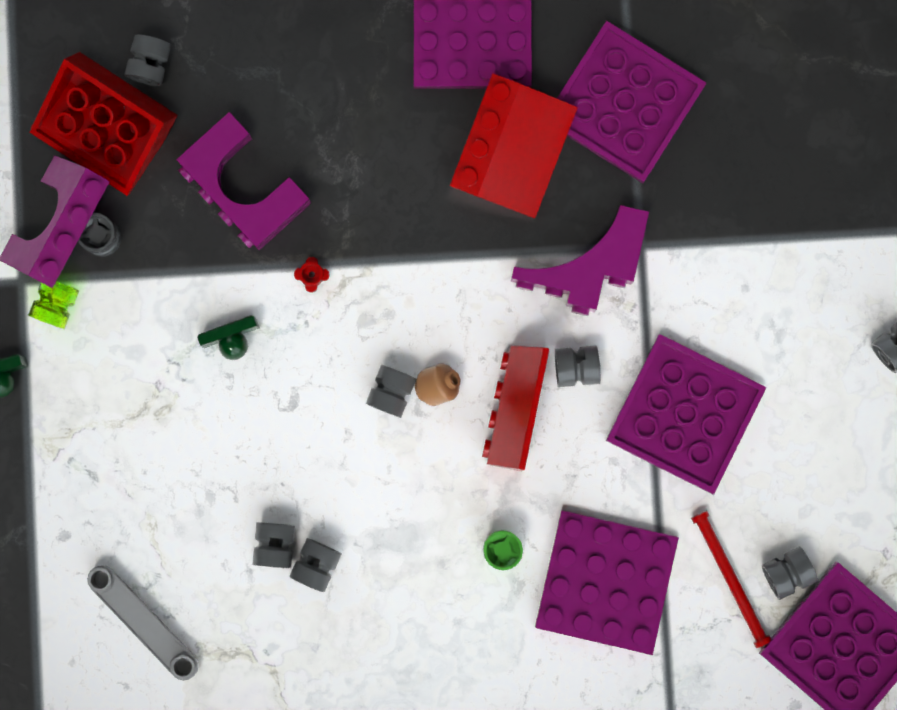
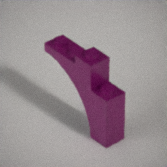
M620 205L609 231L584 255L568 263L550 268L527 269L514 267L511 282H515L516 288L533 291L534 287L546 289L545 294L553 297L562 298L563 294H568L566 306L572 307V313L589 316V311L595 313L604 279L609 280V285L625 288L626 284L631 285L634 282L649 212Z

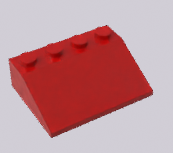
M78 52L64 58L29 133L80 166L86 167L110 181L109 185L128 196L166 140L178 115L89 57Z
M492 73L450 186L529 217L536 218L578 107Z
M511 346L509 353H503L500 369L506 370L504 381L497 382L494 396L495 399L500 400L497 411H491L488 428L494 429L492 440H485L482 457L488 458L487 465L521 472L525 470L549 348Z

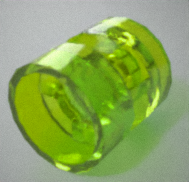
M57 281L53 288L40 283L37 290L40 298L33 301L28 316L65 330L71 315L68 307L74 306L79 290Z

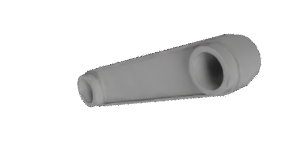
M108 566L93 568L88 574V585L106 606L175 678L184 681L195 676L199 664L191 651L113 569ZM99 571H103L108 575L109 581L104 588L99 587L95 582V576ZM185 658L190 661L192 670L189 674H182L178 670L177 664L179 659Z

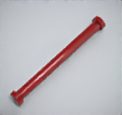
M706 510L695 515L691 520L693 524L697 523L755 639L753 642L755 648H760L770 643L771 637L765 634L707 518L710 515Z

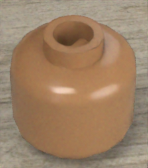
M444 363L422 370L415 382V391L418 398L430 406H437L454 400L460 389L459 374Z

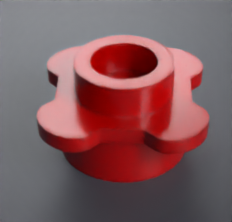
M315 257L307 258L306 263L294 271L295 279L302 281L306 291L310 293L317 291V286L322 281H327L330 276L329 271L323 269ZM314 272V277H309V273Z

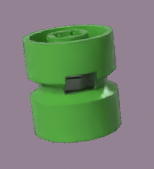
M500 530L493 532L487 537L484 542L483 553L486 561L493 568L509 570L515 567L522 559L523 548L521 541L516 535L509 531Z

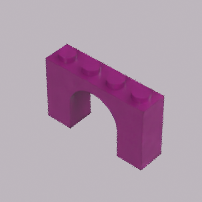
M228 112L176 159L182 166L178 171L189 183L193 180L197 182L201 187L198 193L209 205L213 202L218 205L221 211L217 214L229 227L234 223L241 232L237 236L248 248L254 245L260 250L311 204V201L290 177L267 198L255 204H238L225 196L221 187L223 168L239 150L252 140L247 130Z
M55 155L41 179L42 183L58 192V204L51 222L38 237L32 240H24L12 234L0 255L1 262L51 288L56 283L110 182L86 167Z

